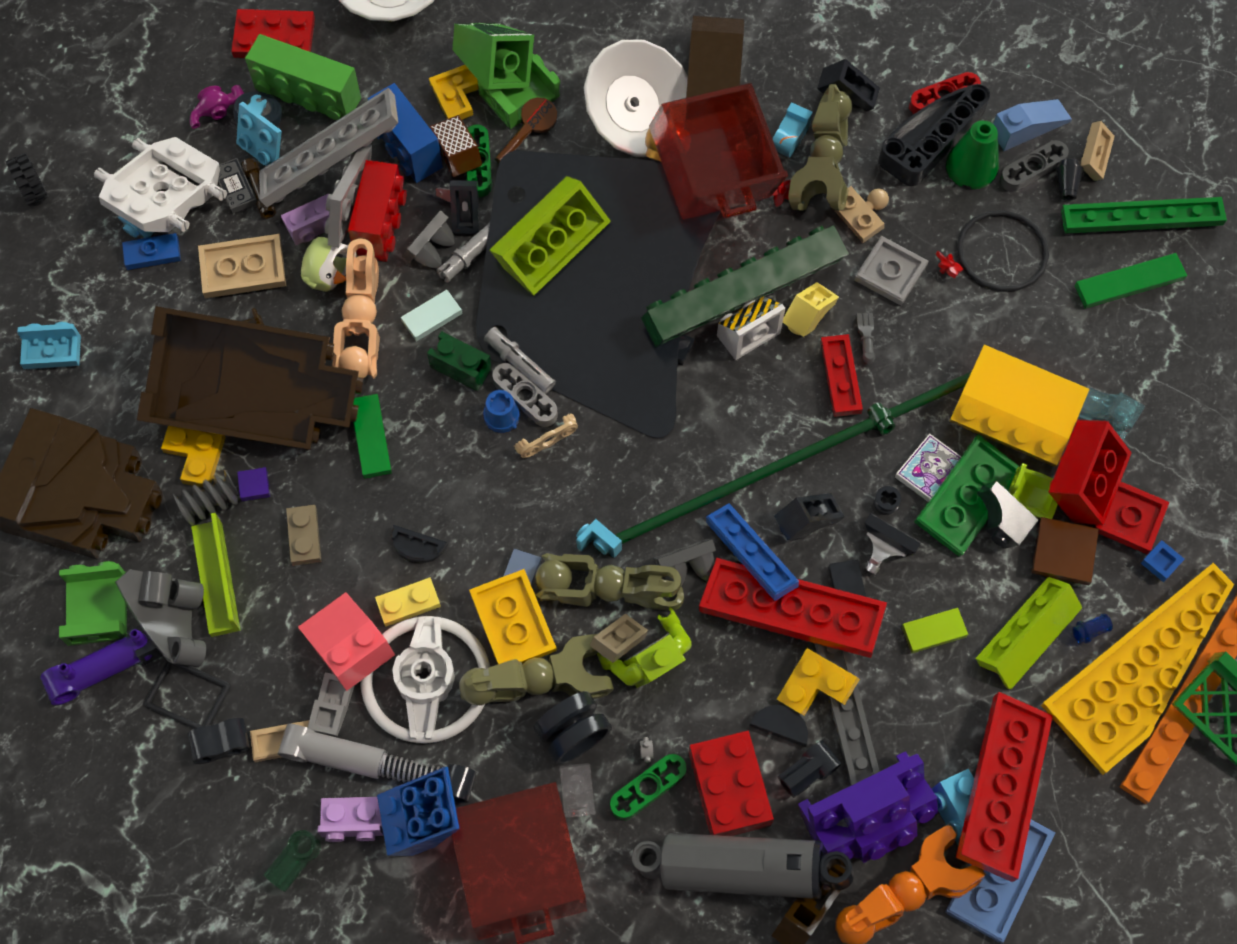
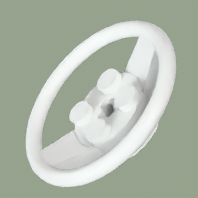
M434 616L407 619L392 626L382 635L390 643L398 636L415 630L409 645L410 647L405 649L400 656L396 657L392 669L396 687L402 698L406 700L409 729L391 721L380 709L373 692V672L361 680L363 701L373 720L392 736L413 743L443 741L459 734L470 726L481 713L485 704L482 706L471 705L467 712L457 721L444 728L435 730L439 702L444 701L448 697L455 679L452 660L442 648L441 630L456 635L468 645L476 658L478 668H489V659L485 649L475 635L452 620ZM423 668H428V672L431 673L430 676H427L425 679H420V676H416L417 673H422Z

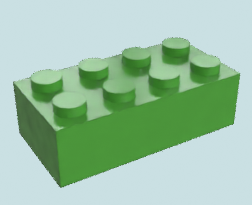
M261 34L258 35L245 57L255 89L259 92L279 97L284 102H293L309 111H318L326 114L333 120H339L356 109L361 100L354 67Z

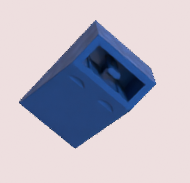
M443 767L377 795L387 856H414L436 847L460 829L448 767Z

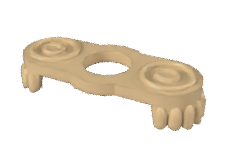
M573 414L564 416V425L545 433L531 443H528L526 439H522L515 444V450L522 458H527L543 449L551 447L559 440L576 431L578 428L576 418Z

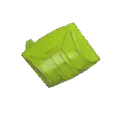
M1022 463L1016 470L1008 492L1035 517L1052 519L1058 505L1048 493L1053 478L1026 469L1027 465Z

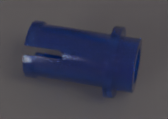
M1103 613L1086 622L1078 621L1076 626L1072 628V632L1077 642L1088 644L1092 638L1112 631L1113 624L1110 617Z

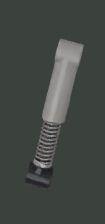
M287 724L278 751L279 756L303 763L311 762L378 779L381 775L382 777L387 776L388 779L392 776L393 780L397 778L398 781L402 780L403 783L441 769L439 766L435 769L434 765L431 768L429 764L424 766V763L419 765L418 761L416 764L413 760L408 762V758L403 761V757L400 760L398 756L393 758V755H390L388 757L385 749L316 733L312 729L296 724ZM448 764L454 801L468 803L477 772L464 766Z

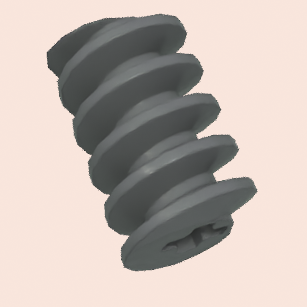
M224 470V480L217 474L213 476V485L206 479L203 480V490L199 489L196 485H192V495L186 490H182V500H179L173 494L184 519L191 526L195 524V515L202 521L206 519L205 510L211 514L216 513V505L226 510V500H229L233 505L238 504L237 495L239 494L227 470Z

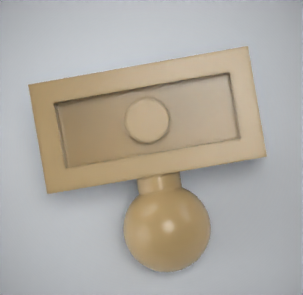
M850 186L844 210L834 211L860 241L864 243L884 229L885 223L877 216L873 209L881 210L885 208L889 202V196L883 189H874L869 193L865 202L853 187Z

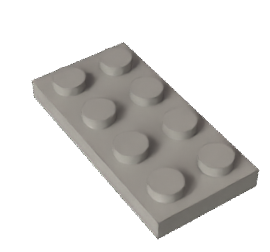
M372 145L361 147L357 152L352 153L349 166L344 167L341 180H337L335 183L334 193L329 194L327 197L326 210L329 211V217L326 220L325 233L328 234L329 246L339 248L348 231L365 161L371 160Z

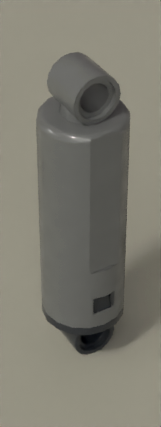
M668 833L664 838L662 847H659L655 842L644 841L639 843L632 853V862L640 874L648 879H657L661 876L663 887L668 890L821 899L823 885H827L834 890H844L851 885L854 879V870L848 856L838 851L830 852L824 856L822 841ZM649 854L657 855L656 862L653 865L643 866L646 856ZM834 865H842L846 868L844 874L840 877H832L829 875V870Z

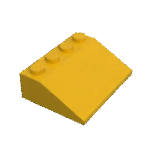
M984 345L949 422L1055 467L1067 445L1089 388Z

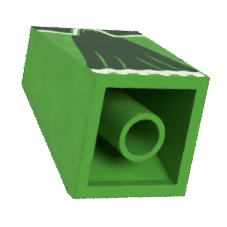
M499 23L454 24L452 50L485 89L527 88L530 85L534 43L533 34Z

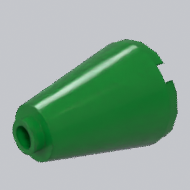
M982 120L974 123L949 152L946 160V171L949 178L961 187L962 185L970 186L971 189L984 188L992 183L998 174V131L991 122Z

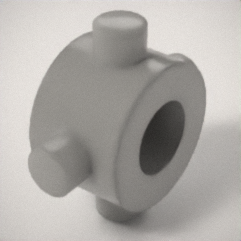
M644 737L643 741H640V756L646 763L653 759V743L648 737Z

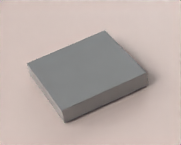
M881 236L859 269L854 281L902 306L929 261Z

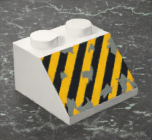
M764 296L757 301L747 302L742 307V310L735 314L729 313L719 321L717 337L733 358L737 360L781 333L785 307L783 304Z

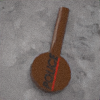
M536 97L524 104L521 111V119L524 125L497 155L495 160L498 164L507 153L517 150L532 131L543 133L554 127L557 121V110L551 101Z

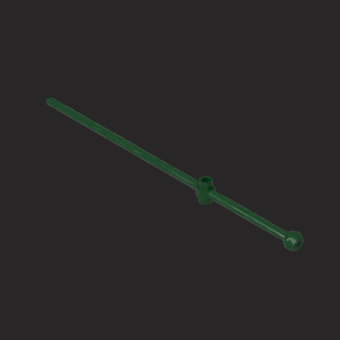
M971 372L890 409L883 407L881 403H875L867 410L868 419L619 532L615 536L623 544L873 428L879 430L882 435L888 434L896 426L893 419L965 387Z

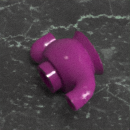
M209 86L201 90L197 96L200 102L191 112L189 118L192 129L200 126L199 118L202 116L212 117L215 120L225 117L229 106L235 104L236 99L244 94L241 86H233L231 88L232 92L229 94L222 92L219 86Z

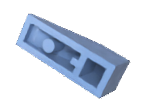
M1057 99L1018 104L997 113L993 124L998 131V143L1003 151H1006L1070 123L1072 118Z

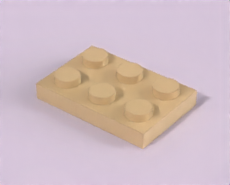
M279 234L198 246L202 292L205 298L286 286L282 244Z

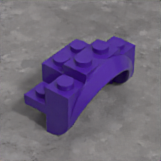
M905 751L896 756L898 763L813 805L810 804L808 799L798 804L802 819L813 841L823 842L824 856L830 852L838 851L844 853L849 859L860 858L865 863L871 859H880L898 846L908 845L917 837V824L926 823L938 814L937 796L924 779V762L918 754L909 757ZM844 819L848 827H843L836 824L840 820Z

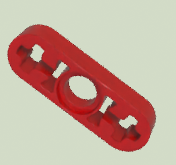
M965 72L919 89L911 96L909 103L910 111L915 114L925 106L941 98L938 94L941 90H947L952 93L973 84H981L980 78L974 73Z

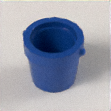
M496 390L489 394L483 412L485 424L489 429L499 433L515 429L519 423L520 413L512 395L505 390Z

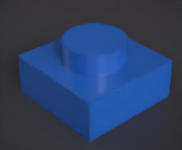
M1161 540L1141 564L1162 582H1165L1184 561V558Z

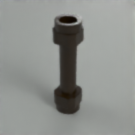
M255 158L245 159L241 166L246 178L250 179L258 200L256 205L260 216L263 219L272 218L276 214L274 204L266 207L260 201V168Z

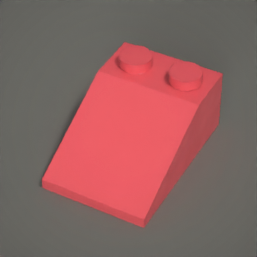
M346 592L298 626L346 691L395 656L381 632Z

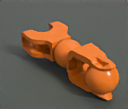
M947 825L925 838L919 853V861L911 866L910 872L904 871L895 874L889 880L888 885H879L858 905L845 907L838 914L835 921L838 936L843 943L865 944L873 937L875 932L896 923L903 916L904 911L910 912L919 909L924 904L926 898L928 900L935 895L960 898L979 885L987 873L974 865L964 869H957L951 867L946 862L943 854L953 845L957 836L953 827Z

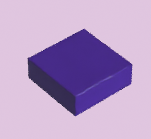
M266 467L237 472L240 499L242 501L270 497Z

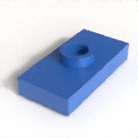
M176 233L122 242L124 263L127 270L181 261L179 239Z

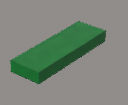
M378 394L354 398L353 405H359L354 426L363 477L366 479L392 474Z

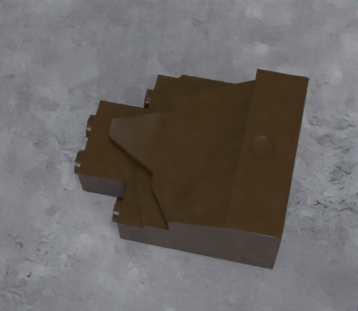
M30 408L0 473V530L8 534L98 559L100 552L104 551L107 547L108 534L141 543L144 534L146 535L151 528L152 514L155 509L159 508L163 494L156 481L134 475L139 472L142 463L141 456L134 446L102 436L95 428Z

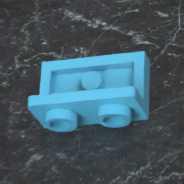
M58 322L55 325L29 324L25 327H18L17 333L22 339L20 365L23 369L79 366L81 335L74 324Z
M969 769L939 782L932 788V791L937 796L938 811L946 826H952L957 833L955 838L957 845L960 842L974 777Z

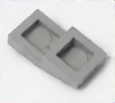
M325 672L318 700L314 701L308 728L316 732L338 736L354 686L346 691L334 674Z

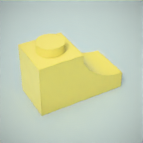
M816 282L795 296L783 318V323L788 326L792 333L804 337L816 328L823 316L835 305L839 296Z

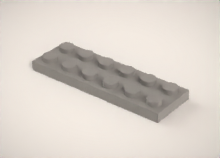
M389 88L385 89L260 170V201L266 207L273 203L281 202L293 190L303 188L309 180L317 175H323L337 162L345 161L354 151L370 145L381 134L392 131L398 124L396 100L393 92Z

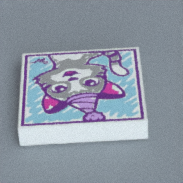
M929 434L896 473L895 478L926 501H929L961 456Z

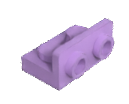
M329 194L281 215L282 221L295 245L309 242L315 236L325 232L326 220L329 217V211L326 210V201Z
M377 797L321 798L319 835L325 837V841L342 842L344 837H356L358 841H373L375 836H383Z

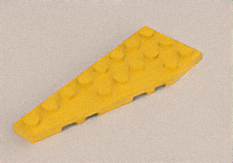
M1214 563L1042 703V708L1048 714L1053 715L1052 719L1102 775L1107 773L1151 735L1171 695L1180 683L1200 643L1209 631L1215 616L1219 613L1233 588L1234 583Z

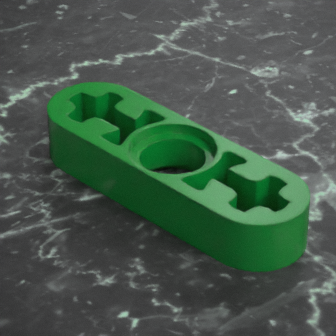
M472 125L467 129L473 139L476 135H480V147L478 149L480 156L484 157L486 161L480 167L467 171V181H477V174H482L483 184L481 187H478V197H484L492 190L489 135L484 126Z
M676 754L666 755L616 792L610 801V809L613 816L619 820H629L681 782L686 773L684 759ZM670 762L671 765L678 764V775L668 774L664 777V782L667 784L663 786L661 779L654 772L658 771L661 776L667 771V763ZM651 779L656 783L657 790L654 794L645 795L640 791L639 785L643 780ZM634 789L636 796L643 802L638 804L637 799L629 804V812H626L624 809L618 811V800H629L633 797V793L630 790Z

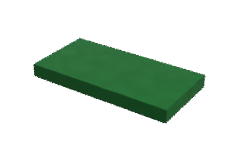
M978 434L917 516L914 523L958 557L962 556L988 520L986 506L977 493L983 485L996 481L1008 491L1016 470L1020 466Z

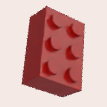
M366 160L348 233L351 241L356 239L370 241L376 260L387 262L389 252H393L395 248L394 231L399 229L401 223L400 206H404L406 203L407 192L403 190L404 177L400 176L398 164ZM364 248L356 250V257L367 255V250Z
M1077 420L1065 452L1060 458L1054 479L1050 483L1048 493L1073 523L1104 525L1132 454L1108 421Z
M749 730L689 746L688 754L710 835L734 836L772 825L774 818Z

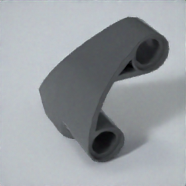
M132 569L126 571L115 583L130 611L152 643L170 663L200 667L205 659L206 644L204 641L192 639L191 620L192 609H197L202 602L204 594L203 585L197 582L172 578V575L161 572H142Z

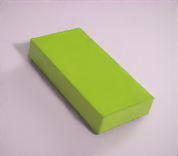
M958 608L910 621L901 626L911 654L968 636Z

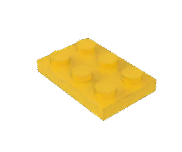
M525 569L469 590L498 664L517 659L519 662L521 661L523 664L534 657L540 658L557 651Z

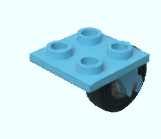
M247 92L240 95L235 101L233 111L234 119L238 124L236 144L250 153L261 164L268 166L279 159L282 131L277 127L282 116L281 105L276 98L263 92Z

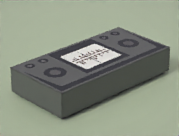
M235 158L220 164L218 182L221 188L227 191L226 200L232 213L234 214L256 205V198L238 159Z

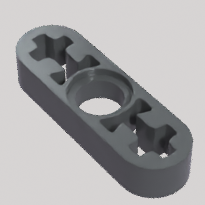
M1050 141L1007 165L1000 177L1001 186L1007 191L1015 192L1052 172L1059 166L1061 160L1067 158L1069 153L1068 147L1061 141ZM1051 151H1052V153H1054V154H1055V153H1059V154H1060V156H1058V155H1053V156L1049 157ZM1035 161L1040 164L1041 169L1037 171L1031 170L1027 163ZM1009 175H1010L1011 177H1015V176L1019 175L1017 181H1016L1014 178H1013V179H1009V178H1008Z

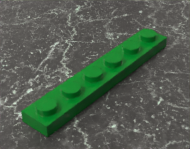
M1222 197L1063 205L1061 208L1065 234L1223 226L1227 221Z

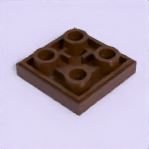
M1041 517L1038 524L1031 573L1089 586L1092 583L1099 529Z

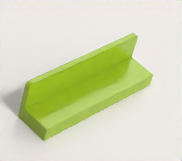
M212 513V522L191 526L200 582L204 588L203 601L208 631L211 637L241 630L223 525L217 514Z
M1048 577L975 658L978 664L985 669L997 673L1005 687L1012 689L1082 609V605L1071 585Z

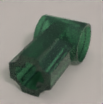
M299 830L293 833L288 840V845L263 876L283 892H286L308 863L319 855L321 851L320 840L306 830ZM304 838H309L311 840L310 850L307 853L300 854L298 852L299 842Z

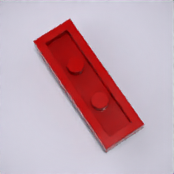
M849 334L821 337L820 344L834 417L862 414L863 407Z

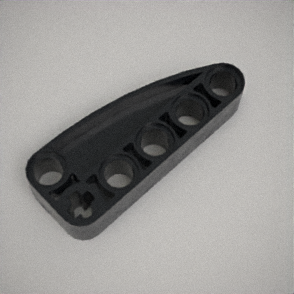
M973 84L949 93L919 110L884 140L879 155V165L907 186H916L921 183L971 126L982 117L990 98L989 89L982 84Z

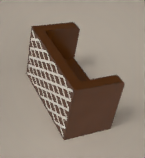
M459 115L430 126V129L438 138L441 157L453 177L482 165L478 145Z

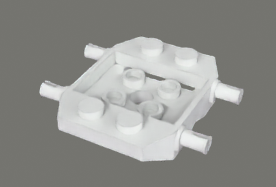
M176 137L159 141L152 145H148L137 138L134 140L132 147L141 153L115 174H109L102 168H98L94 172V177L104 183L99 195L101 205L146 232H170L174 227L185 232V229L189 228V222L184 220L189 210L201 206L212 196L220 201L227 196V191L217 186L220 173L219 162ZM164 162L165 164L169 165L170 167L174 168L175 170L179 171L180 173L199 183V185L196 186L187 180L186 177L177 175L176 173L169 170L166 165H163L162 163ZM160 189H166L167 191L164 192V191H158V190H160Z

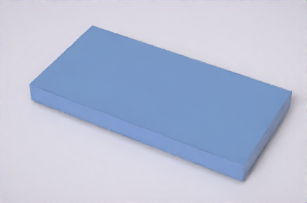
M1031 820L1019 879L1010 882L985 871L987 874L979 885L960 898H951L945 913L1002 944L1055 832Z

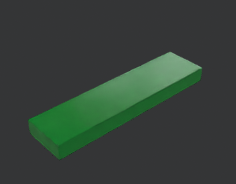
M1177 253L1077 281L1075 288L1084 308L1087 309L1186 279L1187 274Z

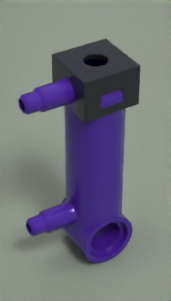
M139 625L126 631L128 636L70 664L62 663L47 669L41 674L40 678L51 704L61 705L79 696L80 691L142 662L146 665L163 657V655Z

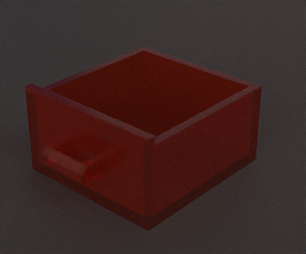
M752 83L662 103L649 124V129L682 220L721 210L724 218L756 211L755 201L770 198L788 177L787 170L784 171ZM743 204H746V205H747V206H743V207H739V208H735V209H730L731 207H735V206H739V205H743Z
M556 782L456 808L460 829L452 834L472 927L478 940L514 931L517 944L555 935L552 920L587 911L586 897ZM546 922L547 929L521 935L520 929Z

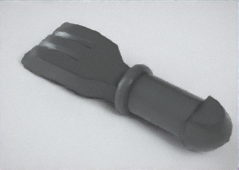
M856 313L857 331L862 336L860 339L863 349L862 358L865 363L871 364L875 360L874 337L871 336L874 331L873 313Z

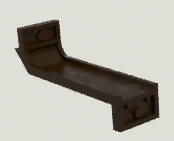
M693 16L684 130L690 136L688 152L703 145L706 139H714L737 127L744 19ZM716 145V146H714L713 148H711V149H709V150H707V151H705V152H703V153H706V152H708V151H710V150H712V149H714V148H716V147H718V146H720V145ZM735 146L726 151H735ZM685 156L681 158V163H687ZM720 156L716 159L711 158L701 164L714 165L720 168ZM720 168L729 180L728 194H732L734 172L733 170ZM680 169V172H683V171H686V170H689V169ZM703 177L698 181L697 188L698 190L713 191L715 189V182L709 177Z

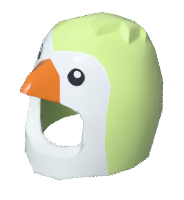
M318 237L314 239L303 257L301 267L303 281L312 289L325 292L333 290L339 283L346 281L347 258H340L336 255L339 253L347 257L349 245L341 243L338 248L329 246L328 238Z

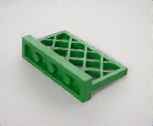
M1225 651L1214 653L1207 661L1209 664L1178 696L1172 705L1237 766V755L1232 751L1231 737H1237V734H1231L1230 716H1237V712L1230 713L1228 695L1237 694V661ZM1213 671L1221 678L1222 691H1207L1206 678ZM1200 686L1201 691H1195ZM1228 686L1234 691H1228ZM1191 695H1201L1202 713H1192L1183 703ZM1207 695H1222L1223 713H1208ZM1196 716H1202V721L1199 720ZM1209 716H1223L1224 734H1214L1209 729ZM1219 738H1225V743Z

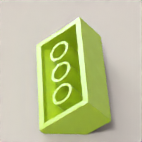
M566 176L489 251L513 278L532 295H535L611 221L583 183Z

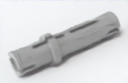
M490 222L462 248L455 249L452 252V257L436 269L437 274L442 280L444 279L447 283L450 282L463 268L467 269L471 265V261L487 247Z
M496 327L488 331L484 341L500 354V358L504 362L508 361L543 393L547 394L554 387L556 381L519 349V345L516 342H511Z

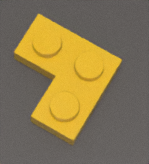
M466 65L429 78L430 86L446 119L457 115L461 119H465L473 115V109L465 94L479 89L478 80Z
M168 426L161 449L163 453L187 457L180 478L183 484L203 487V480L205 479L212 484L226 437L221 434Z
M807 648L777 700L805 716L819 691L845 705L860 679Z

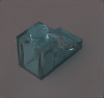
M1089 387V392L1079 416L1086 420L1108 421L1120 438L1124 440L1145 406L1122 392L1119 394H1107Z

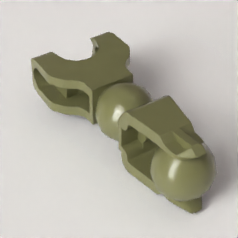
M836 84L829 85L819 102L812 123L815 141H813L810 147V157H808L807 164L791 178L789 202L793 210L807 209L810 199L820 193L827 194L826 198L832 210H844L849 190L840 173L838 163H840L843 157V147L848 144V117L852 111V102L847 94L839 91Z
M546 553L541 556L545 562L538 567L535 574V583L540 590L535 596L541 601L558 600L564 604L587 607L592 604L593 599H596L597 596L608 602L618 601L624 597L627 603H635L645 608L669 611V608L675 611L684 602L680 574L675 568L667 566L645 565L638 568L626 567V571L618 566L607 565L599 569L594 559L589 555L564 554L557 556ZM570 569L589 572L585 578L586 585L583 590L568 589L572 581ZM665 576H669L673 578L674 581L664 580L662 578ZM677 594L676 599L671 602L665 601L662 598L673 597Z
M597 634L572 637L565 644L563 651L559 654L550 655L548 661L544 658L534 657L523 664L521 661L519 662L517 659L486 669L473 668L467 671L459 682L461 699L477 706H482L489 702L516 701L524 697L526 692L530 695H542L551 688L552 692L563 691L570 697L574 694L588 691L593 699L607 696L614 688L610 677L592 676L586 672L582 665L583 659L598 653V651L590 646L593 637Z

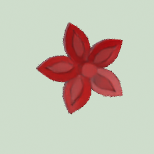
M777 174L774 178L775 186H770L765 190L768 194L774 195L773 201L776 207L780 206L784 199L789 200L791 179L783 183V179Z
M937 251L936 256L941 261L938 264L941 268L940 272L942 274L946 272L955 279L958 273L964 269L953 260L952 254H948L945 257Z

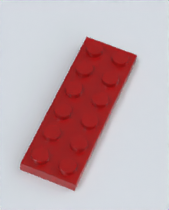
M716 558L699 605V612L872 658L887 602L798 579L799 587L774 601L744 565Z
M1001 692L993 696L956 858L1010 882L1019 879L1053 715Z

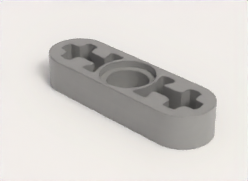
M502 363L495 367L492 374L495 387L498 390L509 392L520 410L539 426L548 427L556 422L558 413L554 401L513 365ZM501 374L505 376L510 374L511 382L515 385L513 389L512 384L508 380L504 379L501 381ZM523 389H528L533 393V396L527 401H522L517 397V394ZM537 401L539 407L544 411L550 409V416L545 414L540 416V409L535 405Z

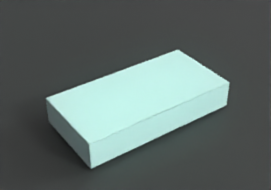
M445 290L402 316L401 320L417 342L460 316L462 309L448 290Z

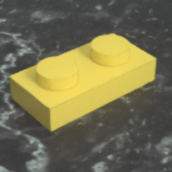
M431 577L375 597L385 627L441 607Z

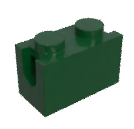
M441 331L438 336L439 342L436 350L430 348L427 352L430 368L478 392L492 370L490 355Z

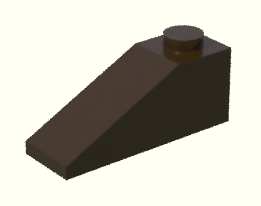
M834 865L829 870V875L840 877L844 874L845 869L840 865ZM823 885L821 899L797 898L771 936L782 944H805L841 890H834L827 885Z

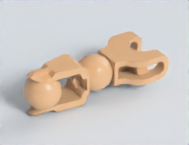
M356 239L350 242L347 249V299L341 310L344 320L337 323L334 327L332 366L359 371L358 377H363L364 379L367 375H370L374 379L377 375L380 337L377 328L372 323L377 313L375 295L378 288L379 266L374 257L375 254L371 242L366 239ZM364 248L367 250V255L354 257L357 249ZM365 333L369 337L368 352L357 346L347 347L344 350L346 336H351L352 334L359 336Z

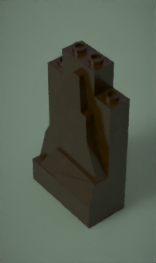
M155 306L151 335L155 336L146 390L141 392L137 414L138 421L304 449H311L312 443L318 444L320 427H315L316 422L350 427L351 421L356 422L359 405L353 404L355 393L361 394L363 377H358L359 371L326 365V360L332 361L334 344L329 343L330 337Z

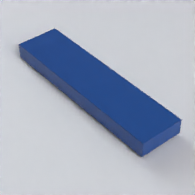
M730 503L706 516V523L774 601L799 587L798 579Z

